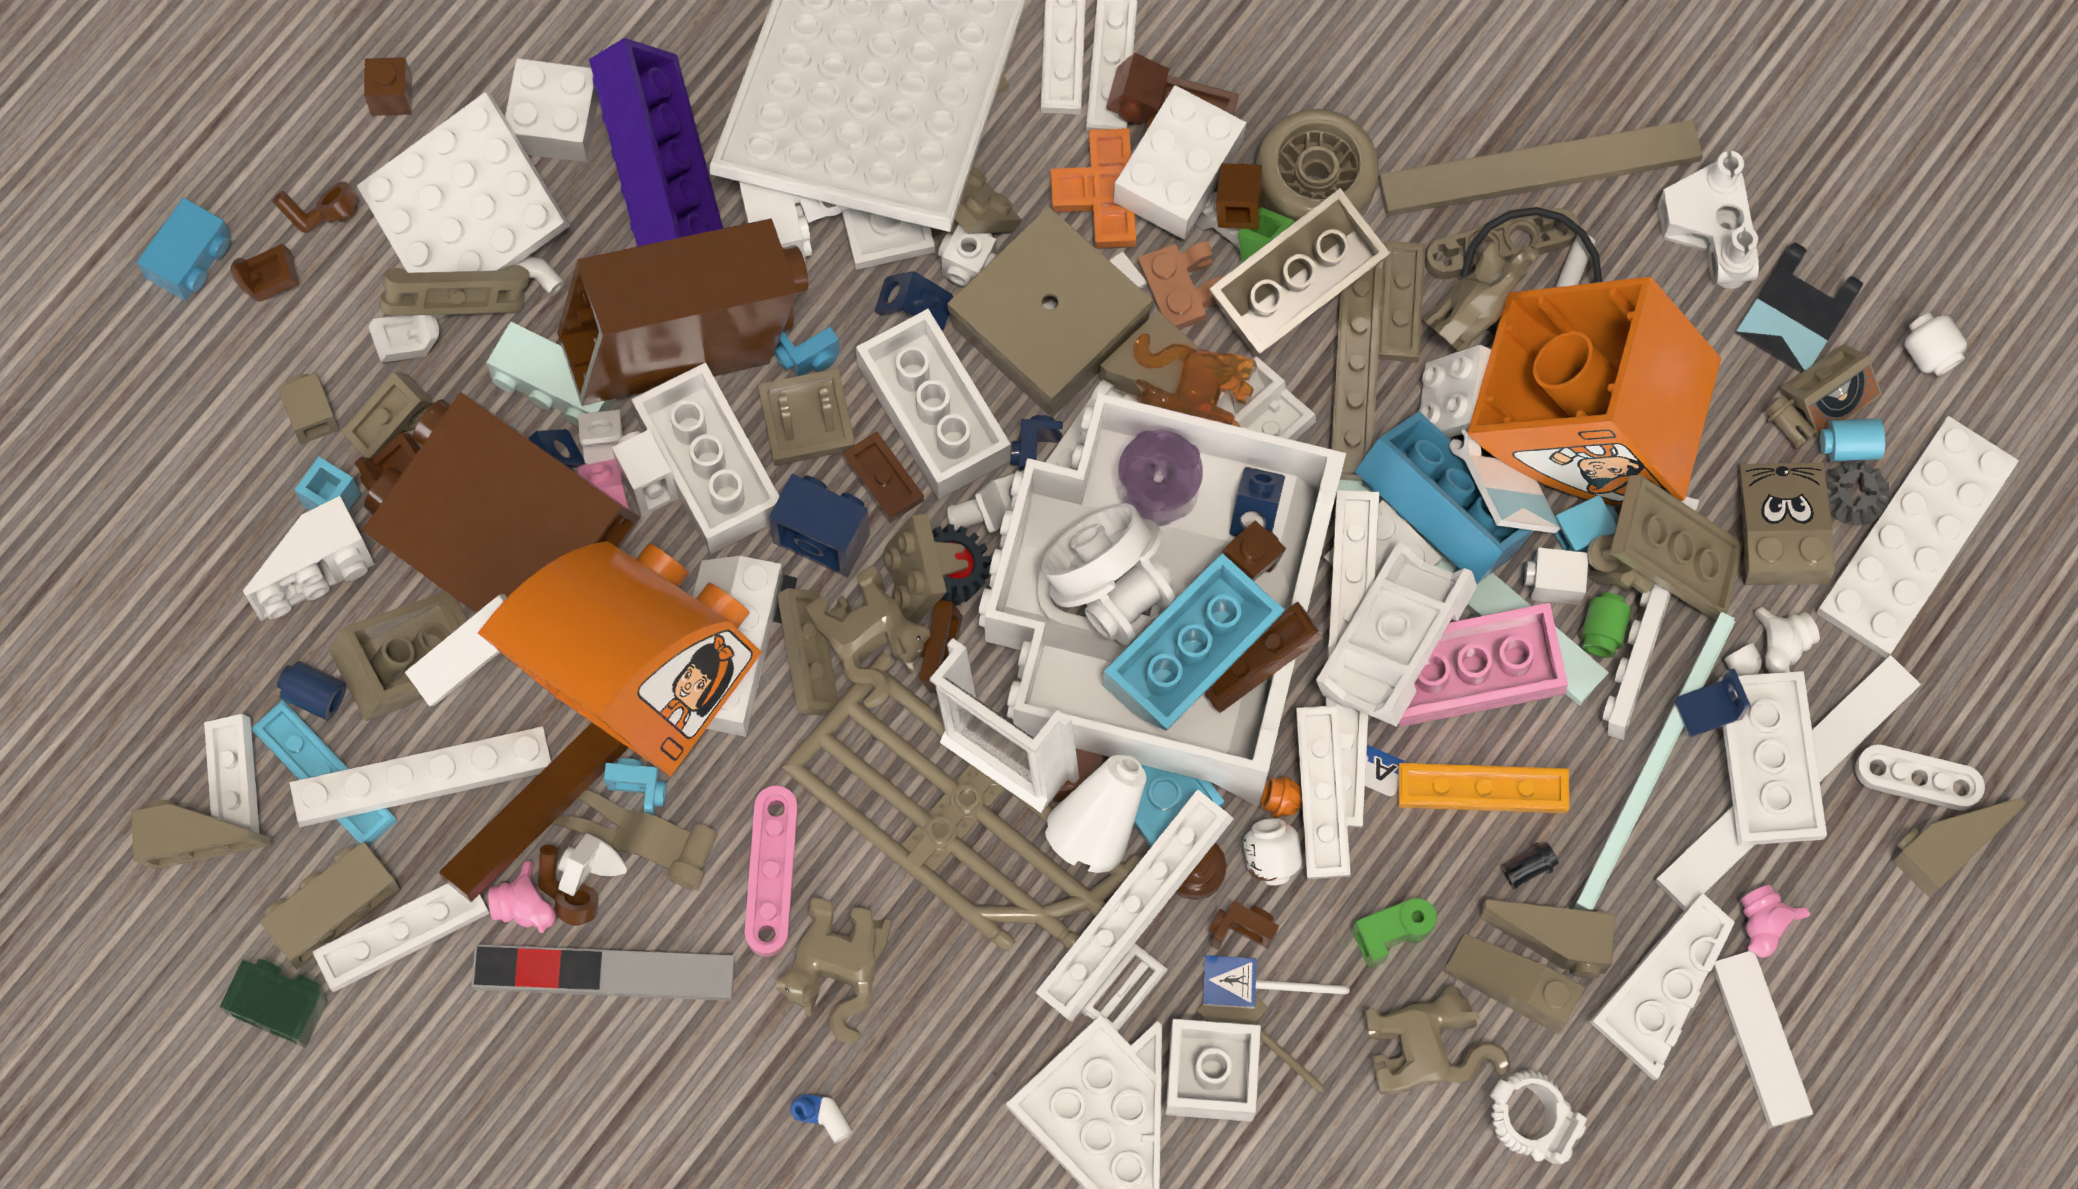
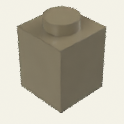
M317 373L296 375L287 380L285 385L277 387L292 428L301 445L340 430Z

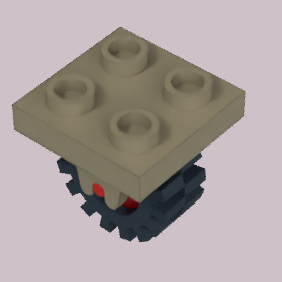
M928 514L912 515L888 542L884 550V564L889 572L891 571L894 583L893 599L899 604L907 620L913 623L920 622L939 600L952 601L955 606L960 605L963 601L967 602L986 583L985 580L990 575V569L987 567L991 564V557L982 556L988 548L985 543L977 546L975 542L979 536L975 532L970 537H967L965 534L968 528L960 526L954 532V524H947L943 530L939 526L932 531Z

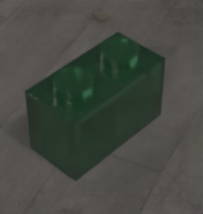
M258 958L256 964L242 959L219 1007L230 1017L306 1048L328 1003L326 997L319 991L321 985L301 975H297L294 981L279 975L282 969L263 959Z

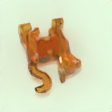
M1143 333L1136 339L1133 350L1134 357L1139 364L1147 368H1160L1174 359H1180L1184 363L1180 382L1174 394L1167 392L1156 384L1143 379H1137L1136 386L1141 390L1139 403L1228 425L1241 426L1240 423L1235 421V416L1232 413L1217 407V403L1221 393L1228 392L1234 395L1238 403L1249 404L1254 389L1245 380L1249 381L1253 372H1256L1257 364L1255 360L1233 353H1213L1203 349H1193L1189 345L1182 343H1172L1157 353H1153L1149 350V334Z

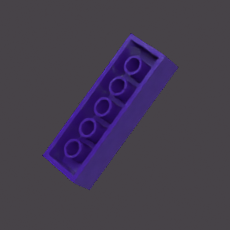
M622 38L590 58L589 63L593 74L592 81L599 97L602 120L607 128L612 147L611 155L616 163L621 182V193L626 201L631 221L630 228L635 236L637 247L723 229L677 54L631 39Z

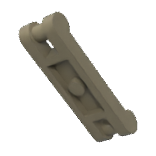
M511 265L506 270L414 273H408L400 268H390L386 270L383 286L386 291L381 294L379 309L384 314L390 316L519 312L523 308L525 299L522 289L527 287L530 274L526 268L519 265ZM403 293H413L412 295H402Z

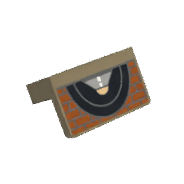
M1845 344L1780 387L1782 395H1785L1788 400L1793 399L1795 401L1793 405L1804 410L1808 423L1817 431L1815 434L1817 437H1820L1821 429L1827 428L1828 421L1847 420L1881 396V390L1868 355Z

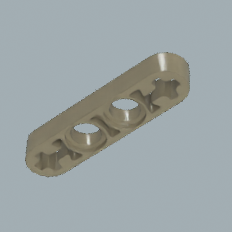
M1550 209L1551 211L1566 215L1579 225L1576 215L1569 209ZM1533 215L1506 221L1492 229L1484 240L1489 243L1493 241L1498 246L1499 254L1509 262L1523 248L1514 245L1510 240V234L1516 230H1524L1530 234L1532 243L1529 246L1537 248L1539 255L1570 246L1577 234L1567 228L1565 235H1560L1558 230L1550 231L1557 220ZM1558 221L1561 227H1565L1563 223ZM1482 228L1440 238L1432 242L1425 258V268L1428 273L1434 278L1441 280L1462 276L1463 254L1465 258L1468 246ZM1546 232V233H1545V236H1544V238H1543V241H1544V242H1541V241H1540V238H1541L1540 233ZM1462 245V246H1463V254H1462V255H1458V254H1459V250H1460V246ZM1438 252H1443L1446 257L1454 256L1451 258L1449 266H1444L1442 261L1435 262ZM1476 254L1474 255L1470 273H1473L1476 260L1480 258Z

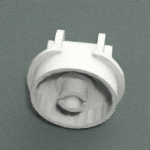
M1127 503L1105 507L1083 518L1064 532L1052 544L1043 558L1042 570L1051 582L1049 588L1050 597L1061 607H1075L1086 604L1087 608L1084 611L1088 620L1107 640L1115 638L1121 644L1129 646L1136 640L1131 624L1143 612H1147L1155 604L1166 610L1176 600L1172 590L1175 586L1172 577L1162 564L1152 557L1162 539L1160 528L1154 521L1143 519L1136 508Z

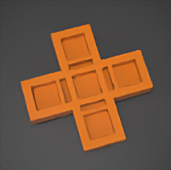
M1129 128L1089 130L1090 167L1054 168L1050 171L1052 210L1055 212L1093 211L1095 248L1136 247L1135 214L1114 203L1115 182L1131 158Z

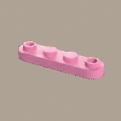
M782 786L765 788L758 794L754 804L745 938L749 948L757 955L764 957L780 953L787 945L789 938L798 806L794 794ZM776 804L783 806L785 809L784 813L778 817L769 814L770 807ZM765 929H771L775 932V937L770 942H763L759 938L760 933Z

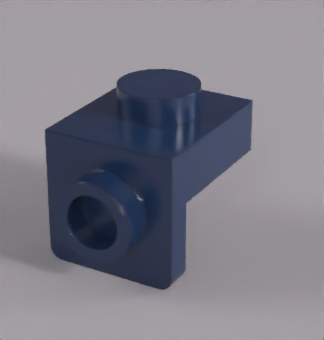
M1036 415L1030 419H1022L1021 441L1012 440L1011 465L1019 466V471L1025 469L1028 458L1036 460L1037 442L1059 443L1063 436V422L1055 421L1053 417L1046 415Z

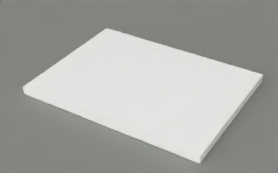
M773 0L710 163V174L950 232L1027 0Z

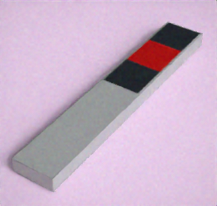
M475 944L471 987L473 990L732 1001L735 957L734 955Z

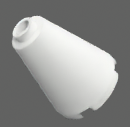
M1128 755L1111 756L1050 812L1047 818L1048 827L1045 830L1046 838L1053 850L1066 862L1074 866L1077 861L1091 865L1088 871L1095 873L1109 872L1120 864L1127 849L1146 782V773L1138 760Z

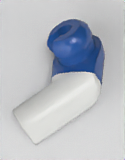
M803 1094L791 1103L790 1112L795 1120L824 1125L834 1143L846 1139L853 1133L832 1098Z

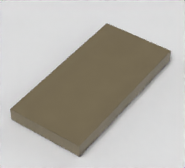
M1632 475L1628 479L1610 554L1711 619L1717 620L1721 612L1725 614L1728 612L1744 543L1642 475Z

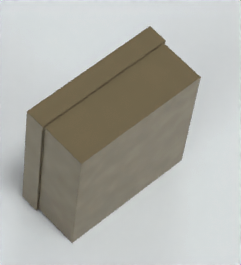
M1048 206L947 305L952 317V327L1049 416L1054 417L1100 372V365L1149 319V310L1153 307V299ZM1055 297L1058 300L1057 307L1046 309L1043 305Z

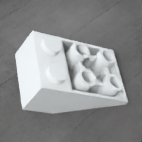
M341 497L332 499L302 514L243 590L260 621L267 618L271 620L280 618L291 610V606L305 599L309 601L318 599L328 593L329 587L343 580L347 582L354 581L365 575L368 571L367 568L375 565Z

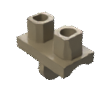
M1601 535L1590 543L1587 557L1594 570H1591L1587 577L1596 584L1614 585L1621 591H1629L1633 587L1640 593L1650 591L1655 583L1654 581L1610 554L1613 536Z

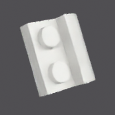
M1257 356L1197 408L1198 417L1294 441L1316 423L1315 413L1286 389L1285 380Z

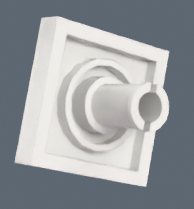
M1482 345L1427 362L1425 365L1419 411L1448 438L1462 434L1461 430L1463 428L1469 429L1491 349Z

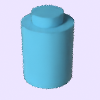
M1880 418L1828 421L1827 428L1820 431V449L1822 454H1828L1831 462L1882 459L1885 451V432L1882 420Z

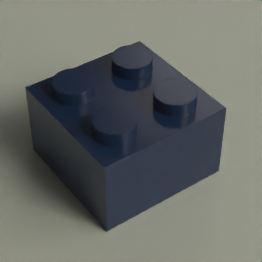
M791 474L769 516L773 543L848 578L870 536L868 508L864 507V502L854 495L842 493L840 496L827 490V486L815 477L805 475L801 478Z

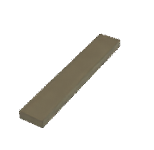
M1383 260L1343 290L1339 298L1331 450L1346 453L1340 480L1364 481L1354 471L1374 446Z

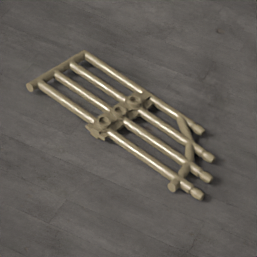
M882 651L868 668L879 669L886 674L891 683L889 695L942 737L945 732L943 717L887 672L895 661L891 656ZM854 683L781 769L987 938H992L993 943L999 948L1009 951L1016 941L1007 931L1000 929L997 923H1025L1040 925L1055 939H1060L1062 944L1070 950L1080 936L1074 931H1069L1059 918L1086 910L1096 917L1106 905L1103 900L1118 890L1141 859L1136 855H1132L1125 863L1120 862L1117 867L1108 872L1110 875L1089 890L989 809L1006 788L971 764L956 781L860 704L874 687L872 684ZM848 716L944 793L929 813L832 735ZM961 731L958 732V733H960L961 735H963L964 737H966L967 739H969V738H968L966 735H964ZM990 740L983 748L984 751L1018 774L1024 768V765L1017 761L1012 754L993 740ZM821 747L917 825L901 845L805 767ZM1007 790L1045 822L1050 812L1055 808L1049 803L1040 813ZM979 821L1070 895L1071 898L1042 906L963 842V838ZM950 854H953L1015 906H976L939 877L935 871Z

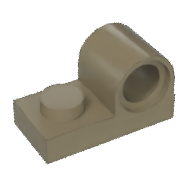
M393 372L341 432L364 457L373 458L396 438L402 430H414L423 414L434 404V401L408 374Z

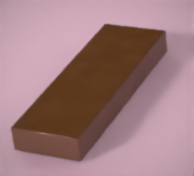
M1297 601L1285 610L1205 694L1219 713H1222L1324 637L1304 607Z

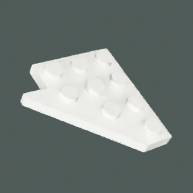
M1100 1015L1006 1103L1008 1110L1084 1189H1159L1162 1025L1157 1021L1130 1046Z

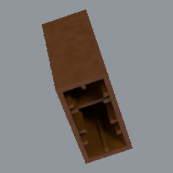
M770 218L577 259L557 334L581 406L647 392L705 362L713 377L770 364L782 331L791 330L793 327L794 315L792 306L796 296L806 294L808 290L807 268L798 246L789 245L782 247L773 220Z
M460 392L452 404H449L444 399H440L432 404L423 414L413 433L414 441L419 443L421 448L404 472L401 473L396 468H391L374 483L364 503V508L372 513L373 516L362 531L475 613H478L498 595L505 594L508 597L541 568L575 549L608 541L620 548L641 517L486 407Z

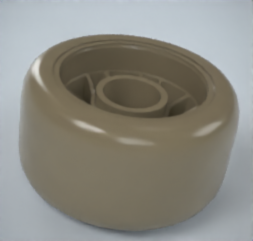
M1325 109L1299 111L1280 120L1265 136L1256 165H1262L1263 172L1262 208L1295 220V222L1339 188H1341L1363 217L1373 200L1379 174L1377 152L1365 130L1349 117ZM1309 176H1318L1322 178V180H1315L1310 178Z

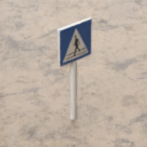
M1205 955L1204 1006L1255 1009L1256 989L1348 994L1350 992L1348 986L1256 980V958Z

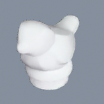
M1763 607L1755 610L1756 618L1766 629L1768 650L1765 656V666L1770 673L1790 672V665L1795 664L1801 658L1802 652L1811 649L1812 645L1819 642L1820 636L1817 625L1808 613L1803 612L1799 615L1794 613L1786 619L1772 615Z

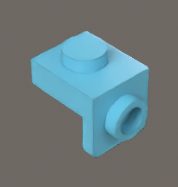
M628 758L618 759L617 764L606 763L604 781L607 789L645 793L644 811L656 816L657 806L664 807L667 789L666 781H660L658 768L643 766V762Z

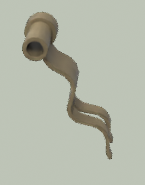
M585 790L577 800L595 809L610 822L618 826L617 830L607 828L587 819L572 816H559L551 823L574 830L583 835L589 833L604 840L615 851L629 852L646 858L669 869L667 874L669 880L695 891H698L705 875L702 869L718 836L715 830L702 824L695 823L690 832L655 815L627 810L589 790Z

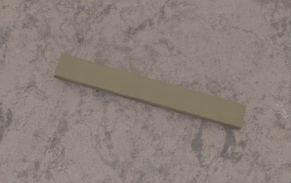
M1687 120L1382 173L1379 175L1378 181L1386 214L1391 216L1701 162L1703 154L1694 120Z

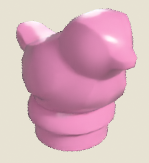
M524 861L519 876L510 884L500 882L498 886L489 887V909L493 921L503 920V922H510L514 920L522 927L534 926L540 933H543L545 929L555 923L556 916L552 906L542 898L532 882V861Z
M1771 885L1762 886L1741 899V903L1745 908L1743 913L1749 918L1746 930L1751 938V943L1748 946V950L1753 951L1762 958L1768 957L1775 952L1779 939L1791 922L1810 916L1808 908H1793L1782 903L1780 894L1775 893Z

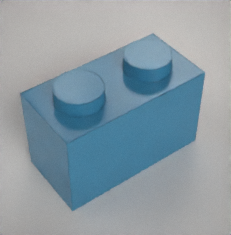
M183 197L136 263L146 279L186 301L192 291L197 292L202 287L207 277V270L215 259L218 260L225 255L232 236L224 220Z

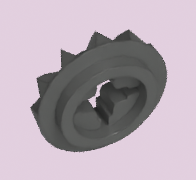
M1846 461L1832 469L1826 478L1830 513L1844 523L1851 525L1871 523L1883 514L1890 501L1889 482H1886L1881 475L1880 468L1874 469L1868 466L1865 461L1859 463H1849ZM1860 479L1862 491L1868 493V495H1862L1856 505L1853 506V494L1846 490V488H1852L1854 483Z

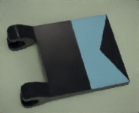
M1794 242L1735 334L1802 373L1813 365L1857 297L1863 282L1853 276L1848 277L1836 298L1833 299L1793 275L1807 250L1802 245Z

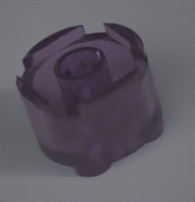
M1170 431L1140 432L1126 446L1120 457L1116 491L1121 503L1133 505L1143 519L1152 520L1158 526L1169 525L1173 521L1184 518L1194 508L1202 483L1203 465L1199 449L1181 435ZM1156 475L1164 476L1162 482L1154 481Z

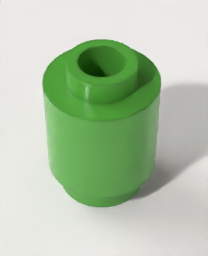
M1604 592L1601 593L1600 597L1591 598L1581 634V639L1584 641L1582 648L1587 653L1603 658L1615 657L1616 650L1622 648L1632 611L1622 596Z

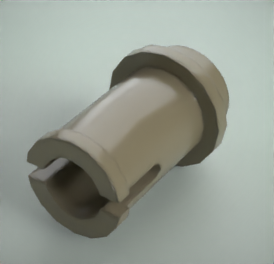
M1783 395L1769 406L1765 412L1770 416L1768 418L1769 423L1774 421L1792 441L1795 448L1798 449L1805 443V438L1809 440L1817 431L1812 428L1793 406L1795 401L1793 399L1788 400ZM1796 428L1800 430V432L1805 436V438L1797 431Z

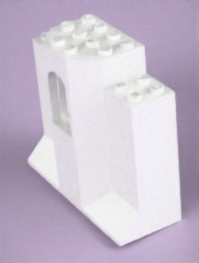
M1098 393L1095 406H1086L1081 430H1083L1080 444H1076L1071 469L1028 458L1024 472L1017 470L1011 489L1013 497L1010 507L1013 511L1007 509L1005 511L1000 530L1002 535L1000 548L1002 550L995 549L989 571V574H991L989 587L991 589H984L979 607V613L981 614L979 626L985 627V641L1021 650L1018 666H1020L1018 678L1022 680L1021 682L1013 680L1007 706H1009L1007 717L1013 719L1014 727L1027 736L1035 738L1053 714L1059 710L1072 719L1076 749L1109 757L1128 755L1138 760L1141 765L1212 782L1251 804L1259 805L1272 759L1295 659L1222 713H1219L1204 693L1168 731H1165L1133 714L1102 685L1104 671L1129 646L1121 644L1115 638L1112 640L1104 638L1093 627L1087 617L1063 612L1056 608L1049 594L1050 580L1042 570V561L1052 544L1083 518L1111 505L1131 504L1143 519L1154 521L1162 532L1160 545L1152 557L1159 561L1172 577L1175 585L1172 590L1177 599L1220 556L1223 548L1236 538V536H1232L1229 533L1244 468L1251 467L1285 476L1273 533L1277 536L1279 542L1286 547V550L1277 567L1270 573L1265 571L1254 582L1284 610L1298 601L1307 612L1346 453ZM1256 511L1246 512L1241 517L1246 527L1255 520L1262 527L1266 524L1264 516ZM1155 604L1152 606L1150 616L1141 614L1131 624L1136 639L1165 611L1164 609Z

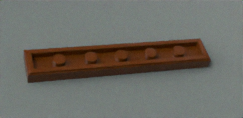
M591 723L439 871L441 878L472 902L605 771L606 763H614L628 747Z

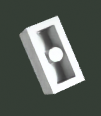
M650 429L642 433L639 431L631 432L623 436L618 441V445L612 447L622 480L641 517L679 499L672 470Z

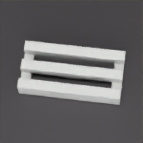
M1134 943L1080 1012L1085 1016H1089L1094 1021L1101 1015L1119 1032L1167 973L1168 969ZM1135 956L1142 962L1101 1012L1097 1011L1094 1008ZM1150 967L1155 972L1112 1023L1107 1018Z

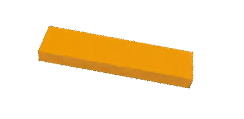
M1399 763L1398 808L1568 813L1569 769Z

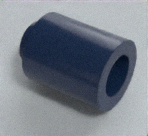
M298 661L293 666L287 665L283 669L277 682V688L281 689L280 698L328 721L334 716L344 698L346 682Z

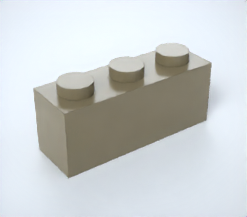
M364 841L357 847L350 845L336 855L334 858L335 863L323 873L316 871L306 877L299 885L300 890L287 900L281 898L272 903L265 910V917L259 921L296 970L314 957L312 951L341 937L401 890Z

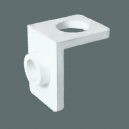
M620 410L578 414L580 444L583 446L585 463L591 464L615 459L612 447L618 445V441L623 437Z

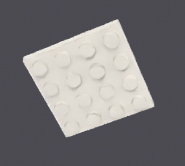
M486 92L357 185L408 273L506 270L508 266L518 264L570 227V224L494 98ZM444 314V315H433V316L436 317V318H438V319H441L442 317H444V316L447 315V314Z

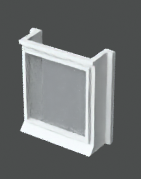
M952 638L947 644L949 656L930 678V681L937 686L936 690L945 726V732L940 743L1041 813L1067 780L1075 784L1080 778L1072 719L1057 710L1036 737L1033 738L976 698L967 648Z

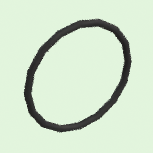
M1539 207L1509 210L1485 224L1468 246L1461 272L1462 279L1470 275L1475 251L1492 229L1512 218L1538 215L1560 221L1581 238L1592 259L1594 283L1603 282L1599 253L1586 231L1566 215ZM1492 324L1486 330L1495 336L1497 327Z

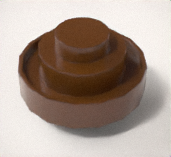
M1217 843L1213 844L1177 889L1176 894L1186 899L1199 900L1208 898L1218 891L1225 879L1227 863L1225 855Z

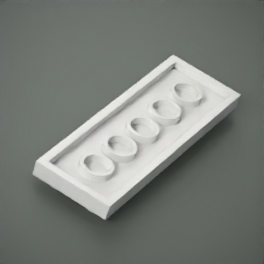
M1948 416L1816 614L1887 659L2019 460Z

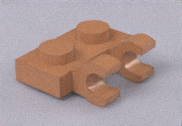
M1207 241L1197 243L1181 254L1175 243L1138 257L1139 267L1158 311L1179 330L1205 321L1206 313L1204 308L1217 305L1209 288L1223 277L1213 278L1195 289L1189 275L1190 272L1213 265L1211 259L1213 253Z

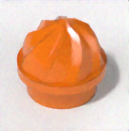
M1281 776L1279 779L1269 777L1263 789L1261 809L1269 811L1270 815L1275 818L1294 815L1303 805L1301 787L1287 776Z

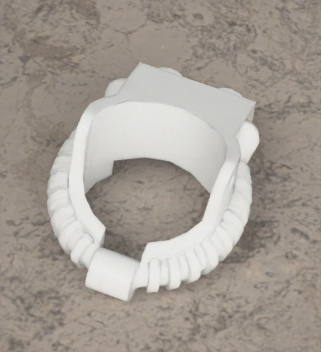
M1523 1070L1508 1077L1507 1082L1499 1080L1491 1094V1097L1495 1100V1104L1492 1105V1109H1494L1492 1118L1494 1117L1493 1126H1496L1497 1138L1504 1142L1503 1144L1513 1152L1516 1151V1153H1523L1524 1155L1531 1154L1535 1161L1545 1159L1552 1164L1567 1162L1572 1156L1573 1150L1571 1148L1573 1144L1585 1132L1586 1126L1584 1124L1587 1118L1580 1113L1571 1112V1106L1563 1099L1558 1086L1553 1084L1554 1081L1551 1078L1548 1079L1547 1075L1541 1074L1539 1071ZM1524 1085L1540 1098L1545 1110L1543 1128L1536 1136L1530 1139L1522 1137L1514 1130L1508 1116L1509 1105L1506 1104L1512 1092Z

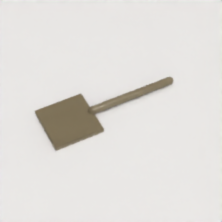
M1255 995V1009L1204 1006L1202 1004L1196 1012L1207 1022L1256 1025L1255 1023L1264 1015L1269 1007ZM1260 1028V1040L1315 1090L1322 1092L1324 1085Z

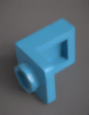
M828 327L797 347H794L785 332L782 331L774 354L785 371L791 368L796 376L806 375L813 370H825L836 361L837 356L840 355L839 339L831 327Z

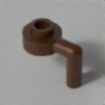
M339 182L330 187L320 197L316 207L307 214L285 191L279 192L272 202L299 231L308 233L325 220L328 222H335L337 220L343 222L350 218L357 209L358 194L347 182Z
M553 845L542 846L539 856L538 887L542 892L555 900L554 911L556 916L563 922L573 926L583 925L595 919L598 913L599 900L597 892L586 885H581L574 896L559 890L560 882L555 880L557 848Z

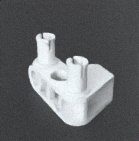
M1726 151L1719 156L1717 162L1664 189L1657 207L1663 239L1706 251L1713 283L1724 288L1734 289L1741 287L1746 281H1755L1758 277L1759 263L1756 248L1758 236L1753 230L1744 178L1741 173L1744 167V160L1735 151H1730V155L1726 159Z

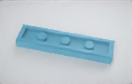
M283 700L251 727L254 734L298 780L348 769ZM387 808L336 819L359 844L364 841L368 847L398 822Z

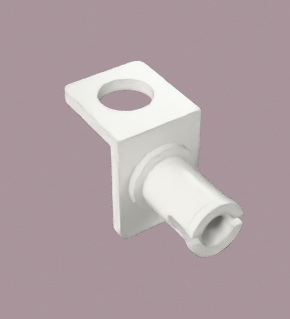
M1015 473L991 480L975 494L976 499L948 507V519L950 524H954V530L957 531L960 526L969 527L985 522L990 533L997 531L1002 525L1006 509L1013 511V509H1010L1012 501L1011 486Z

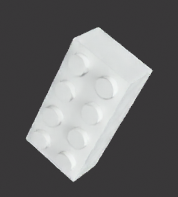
M929 309L856 347L858 367L938 500L1010 461L1011 444Z
M706 362L631 399L637 421L643 432L648 429L652 432L672 470L678 496L710 555L770 525L769 516L780 496Z

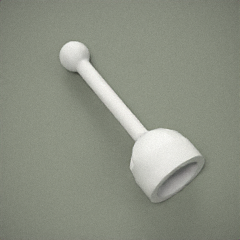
M1754 643L1737 650L1724 659L1728 668H1734L1738 676L1757 675L1762 663L1760 653Z

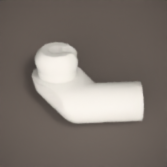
M528 256L516 264L526 268L529 271V277L534 278L550 296L557 294L565 285V281L543 258Z

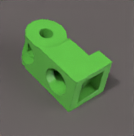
M1415 898L1356 921L1351 931L1368 969L1386 961L1389 955L1388 948L1405 941L1417 943L1426 939L1436 924L1437 914L1431 903L1425 899Z

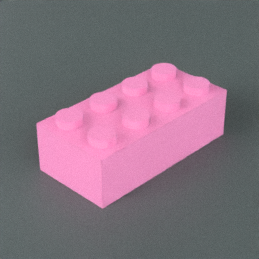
M1550 603L1450 622L1414 683L1417 692L1399 721V727L1565 695L1568 682Z

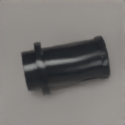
M1536 842L1532 845V850L1507 864L1501 865L1505 878L1511 880L1509 884L1514 890L1544 872L1548 874L1553 873V867L1558 865L1559 862L1553 849L1547 842L1541 845Z

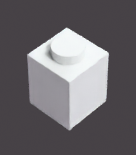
M1538 548L1533 561H1527L1525 566L1524 585L1531 586L1530 600L1580 605L1586 594L1587 553Z

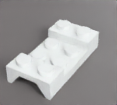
M1397 542L1316 680L1322 695L1397 727L1417 692L1414 683L1451 619L1459 620L1477 589L1472 571L1464 568L1455 573L1449 572L1424 562L1408 546Z

